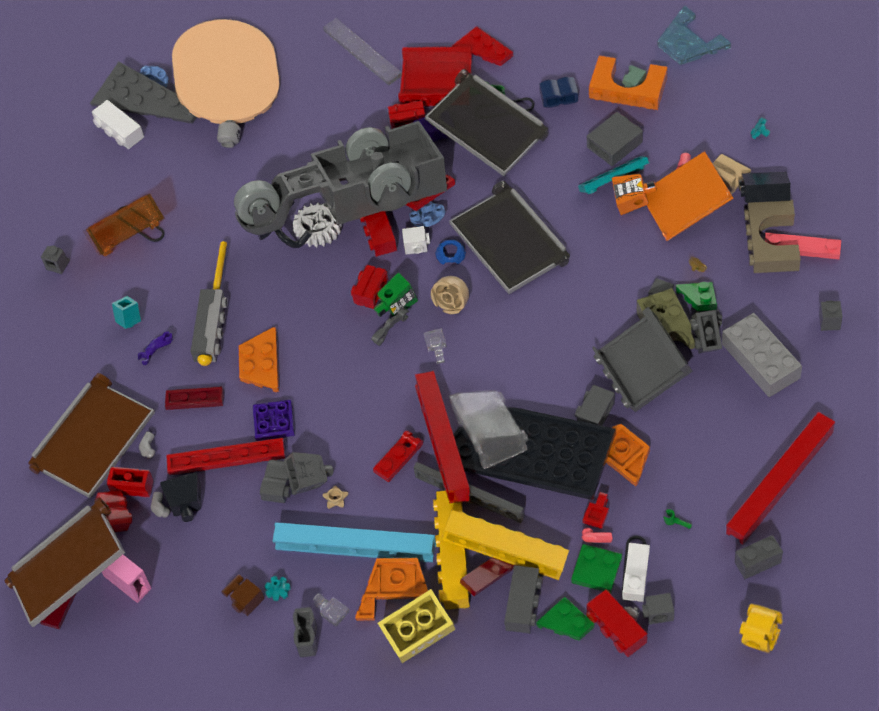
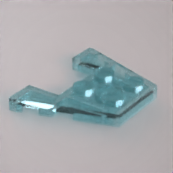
M686 6L681 9L657 41L658 47L680 65L700 59L702 55L708 53L712 55L717 53V50L731 48V42L721 34L706 43L688 29L686 25L695 20L696 14Z

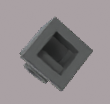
M47 246L41 255L46 270L59 274L64 272L70 262V258L66 257L64 251L56 246Z

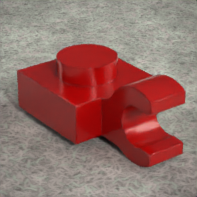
M600 492L596 504L589 503L583 517L584 524L600 529L603 528L609 513V508H606L608 494Z

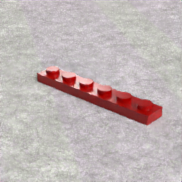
M283 438L169 454L166 455L168 475H176L285 459Z

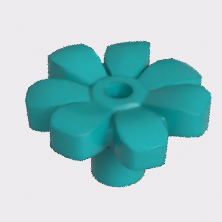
M761 117L755 128L751 130L750 134H752L751 137L753 139H756L760 134L765 137L769 135L770 131L766 129L765 123L767 120Z
M273 576L271 578L272 583L267 582L265 584L267 598L272 597L273 601H278L281 596L283 599H286L288 597L286 591L291 589L290 584L287 583L284 577L278 580L276 576Z

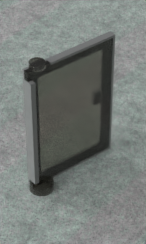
M465 69L461 70L455 78L454 83L457 86L425 116L426 121L503 176L539 140L545 141L549 135L548 128L543 125L542 121L477 75L473 76Z
M500 181L493 187V196L449 221L453 229L508 294H511L558 265L564 267L569 262L570 254L566 251L564 245L506 181Z

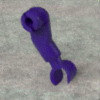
M166 331L163 335L153 339L146 347L145 352L138 353V360L145 358L146 360H143L142 364L147 365L150 355H153L157 349L172 343V333Z

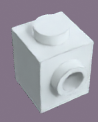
M424 226L402 229L405 254L427 252V244H430L429 233H425Z

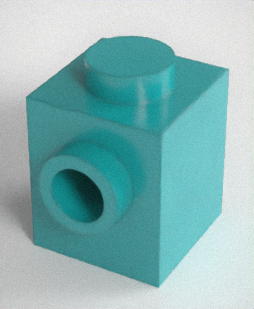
M126 296L112 303L115 322L127 329L141 322L138 303L130 297Z

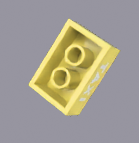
M431 589L378 622L380 629L402 663L455 630L454 624Z

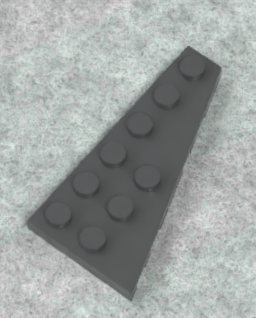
M119 61L90 102L92 106L98 107L108 100L124 112L146 116L153 115L157 118H170L174 121L191 124L197 118L180 103L176 93Z

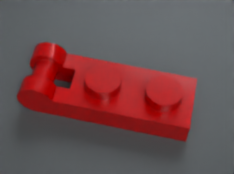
M406 430L400 440L373 468L374 473L389 483L422 447L423 440L419 437L415 438L413 433Z

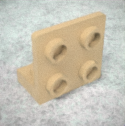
M723 154L713 162L714 167L731 195L738 188V180H742V174L751 173V169Z

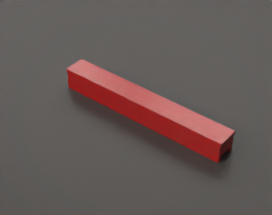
M431 371L415 374L417 382L415 385L416 393L449 504L462 501L467 502L469 501L470 488L435 373Z
M820 412L814 416L726 525V534L728 536H734L744 545L833 434L835 421Z

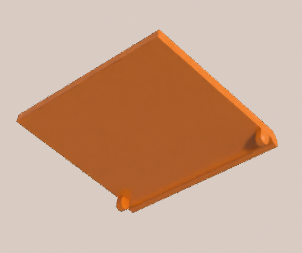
M704 151L656 182L657 192L647 194L648 204L646 206L659 226L662 235L666 241H669L734 198Z

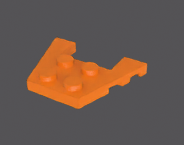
M376 558L365 594H363L359 610L356 613V621L375 620L376 599H416L428 591L418 558Z

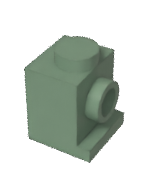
M630 65L628 75L626 74L622 80L623 87L631 88L642 84L646 79V71Z

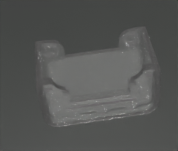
M483 390L458 392L448 396L455 418L459 424L463 425L475 451L479 454L480 463L484 469L528 450L526 446V441H528L527 435L524 430L520 431L504 404L505 399L501 392Z

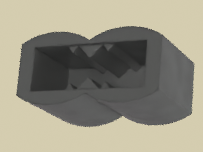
M269 460L260 487L261 499L285 503L287 498H290L292 492L284 461Z
M310 607L297 608L293 613V622L296 628L294 631L295 646L300 657L315 656L318 644L315 637L317 624L313 611Z

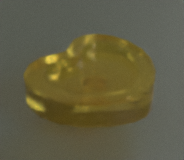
M690 257L688 260L690 266L693 267V271H706L707 267L699 259Z

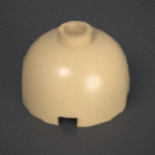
M457 276L442 277L434 284L430 292L434 305L436 307L440 306L444 309L443 312L448 314L459 313L466 306L469 299V289L466 283Z

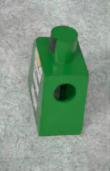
M398 272L378 292L377 295L381 303L373 309L379 317L383 316L387 311L394 317L400 308L404 307L407 309L415 304L418 299L410 283Z

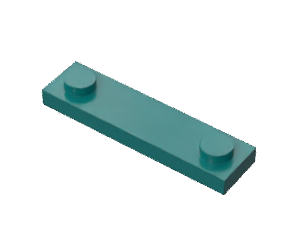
M639 156L580 184L578 188L580 192L592 194L597 191L598 187L612 181V177L623 176L631 171L637 172L644 169V165L648 164L649 160L647 157Z

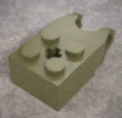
M672 288L637 300L636 313L640 320L645 317L642 311L649 307L656 314L673 341H680L689 349L695 348V342L691 334V324Z

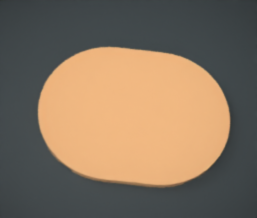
M234 20L207 21L188 29L179 37L174 45L172 65L176 94L180 103L194 116L217 124L224 123L227 120H232L236 124L253 120L255 116L261 113L264 114L277 98L279 93V75L275 51L267 36L257 28Z

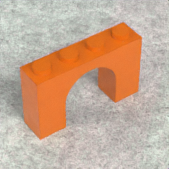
M599 56L589 84V98L658 110L667 81L668 67L650 64L645 81L636 87L626 88L617 85L613 81L616 72V58Z

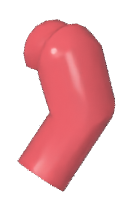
M585 528L582 530V539L587 543H611L612 533L593 532L592 529Z

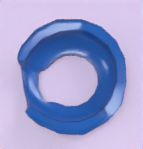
M445 240L438 245L435 255L437 260L443 265L447 262L459 264L465 259L466 251L460 242ZM446 245H455L457 247L454 257L445 256L443 248Z

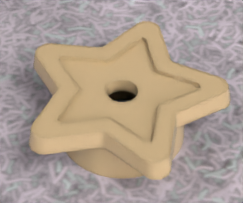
M337 486L323 494V497L328 501V509L334 506L343 508V500L348 496V492L341 491Z

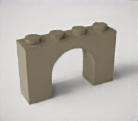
M793 200L748 203L747 209H744V220L748 221V224H746V236H750V239H747L748 251L751 250L749 265L753 266L754 273L799 271L801 261L799 245H772L765 242L760 236V233L769 227L794 226L795 212Z

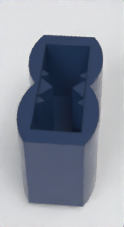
M574 77L545 80L539 83L543 107L551 108L560 104L568 105L578 102V91Z

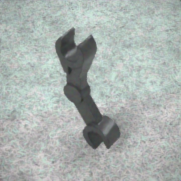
M404 307L400 308L397 315L391 319L389 318L384 327L378 330L371 340L380 346L384 342L389 329L400 320L402 322L406 321L408 316L405 314L410 311Z

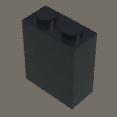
M786 171L742 174V180H738L740 196L744 197L745 203L790 201L791 183Z

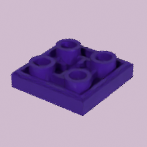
M291 400L253 405L256 441L295 436Z

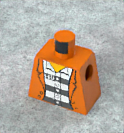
M641 174L612 177L616 204L620 215L646 206L648 204L647 194L657 192L655 182L644 183Z

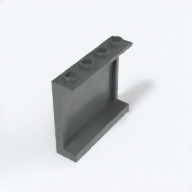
M649 307L642 311L645 315L644 318L599 350L595 346L592 347L595 352L593 357L599 365L602 364L604 366L602 371L608 379H612L614 382L612 387L617 394L620 393L622 395V403L627 409L630 407L635 412L693 372L656 314Z

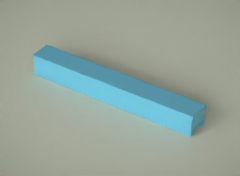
M276 522L273 542H276V550L371 558H418L420 562H433L436 547L435 535Z

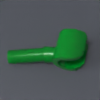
M666 510V514L670 517L663 516L664 522L667 525L679 524L691 529L692 524L677 518L673 510Z

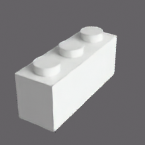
M106 100L92 111L94 124L98 128L104 129L109 137H114L120 146L123 145L130 149L144 138L141 126L110 101Z

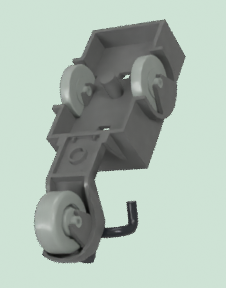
M419 121L391 130L389 126H385L386 136L377 128H363L349 138L346 148L342 141L339 140L337 141L338 146L312 153V161L308 162L306 166L278 174L274 177L271 184L266 181L256 180L243 185L234 198L235 216L245 231L258 235L260 240L265 239L275 231L283 243L291 248H300L311 237L312 232L307 229L298 241H294L284 234L281 229L284 226L290 208L295 203V199L320 193L338 225L381 211H393L412 201L447 191L444 157ZM346 180L348 183L342 185L340 181Z

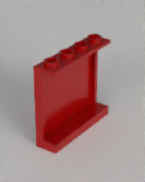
M402 47L403 66L400 93H398L399 104L423 101L424 107L436 106L458 84L461 85L469 75L471 76V47ZM470 87L451 106H469Z

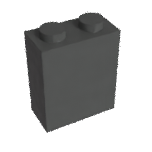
M618 112L587 135V148L612 167L643 143L642 129L637 125L635 126L627 117L622 116Z

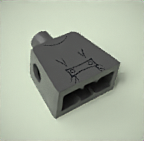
M292 452L284 459L292 495L317 489L327 482V477L333 475L332 465H324L322 457L317 454Z

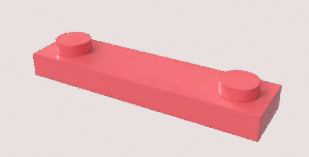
M766 232L765 242L777 246L799 245L800 256L840 259L841 240Z

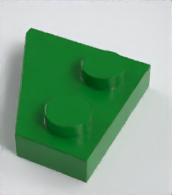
M712 282L676 285V293H682L684 300L691 304L696 311L717 310Z
M564 597L536 622V626L540 629L544 627L553 630L556 634L567 635L572 639L580 641L594 628V623Z

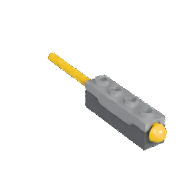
M225 241L220 242L213 289H200L190 352L193 361L198 362L202 366H208L211 362H216L217 355H220L221 352L219 344L220 339L223 338V329L221 327L222 323H225L224 308L228 306V299L224 296L223 290L220 289L227 242Z

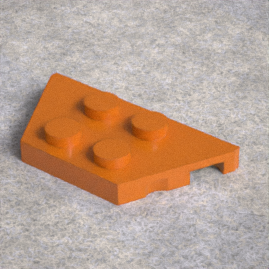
M272 327L239 345V378L241 382L252 383L260 388L265 386L271 388L273 392H279L276 327Z
M619 424L612 427L616 429V435L606 463L636 487L650 453V446L625 426Z

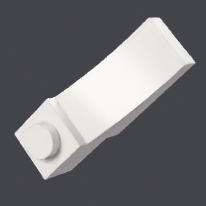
M629 543L623 585V600L644 601L650 545Z

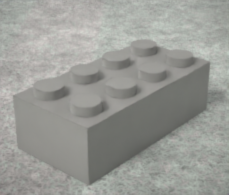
M755 313L722 332V345L768 397L773 396L801 378L802 365Z

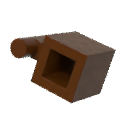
M240 574L221 591L225 597L230 595L231 606L238 613L243 612L247 616L264 600L262 590L247 578L244 580Z

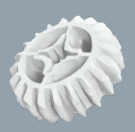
M317 202L316 205L310 203V207L304 206L303 210H298V215H295L293 221V231L299 240L306 231L305 228L310 230L312 235L305 244L309 247L315 245L317 248L321 244L323 247L325 243L331 244V239L336 240L337 235H340L342 224H337L325 203L320 205Z

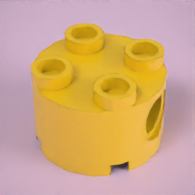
M750 604L747 611V621L742 622L739 631L743 635L741 643L745 646L770 653L774 649L781 629H778V623L782 624V613L760 605Z

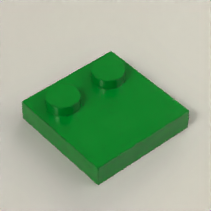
M582 544L571 583L600 591L607 590L609 593H612L622 561V554Z

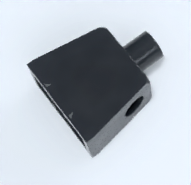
M197 472L160 482L173 515H181L184 522L192 521L194 519L193 512L201 509V483Z

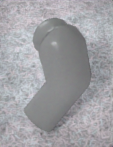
M150 432L145 433L139 444L141 455L143 457L146 456L148 459H151L155 454V450L150 446L155 436Z
M154 492L151 511L158 517H168L170 509L162 504L163 494Z

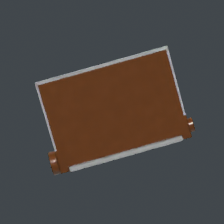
M97 373L93 380L85 385L32 453V458L28 462L29 469L37 475L42 472L91 498L109 475L110 468L115 467L154 415L155 411L110 388L112 382L103 374Z
M100 497L94 501V505L91 507L87 505L12 566L11 569L13 571L4 579V582L10 589L14 588L28 622L32 627H35L125 553L107 519V516L112 511Z

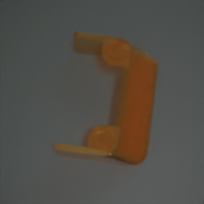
M149 193L83 230V233L97 254L105 257L113 252L112 248L148 227L151 230L160 225L159 221L165 218Z

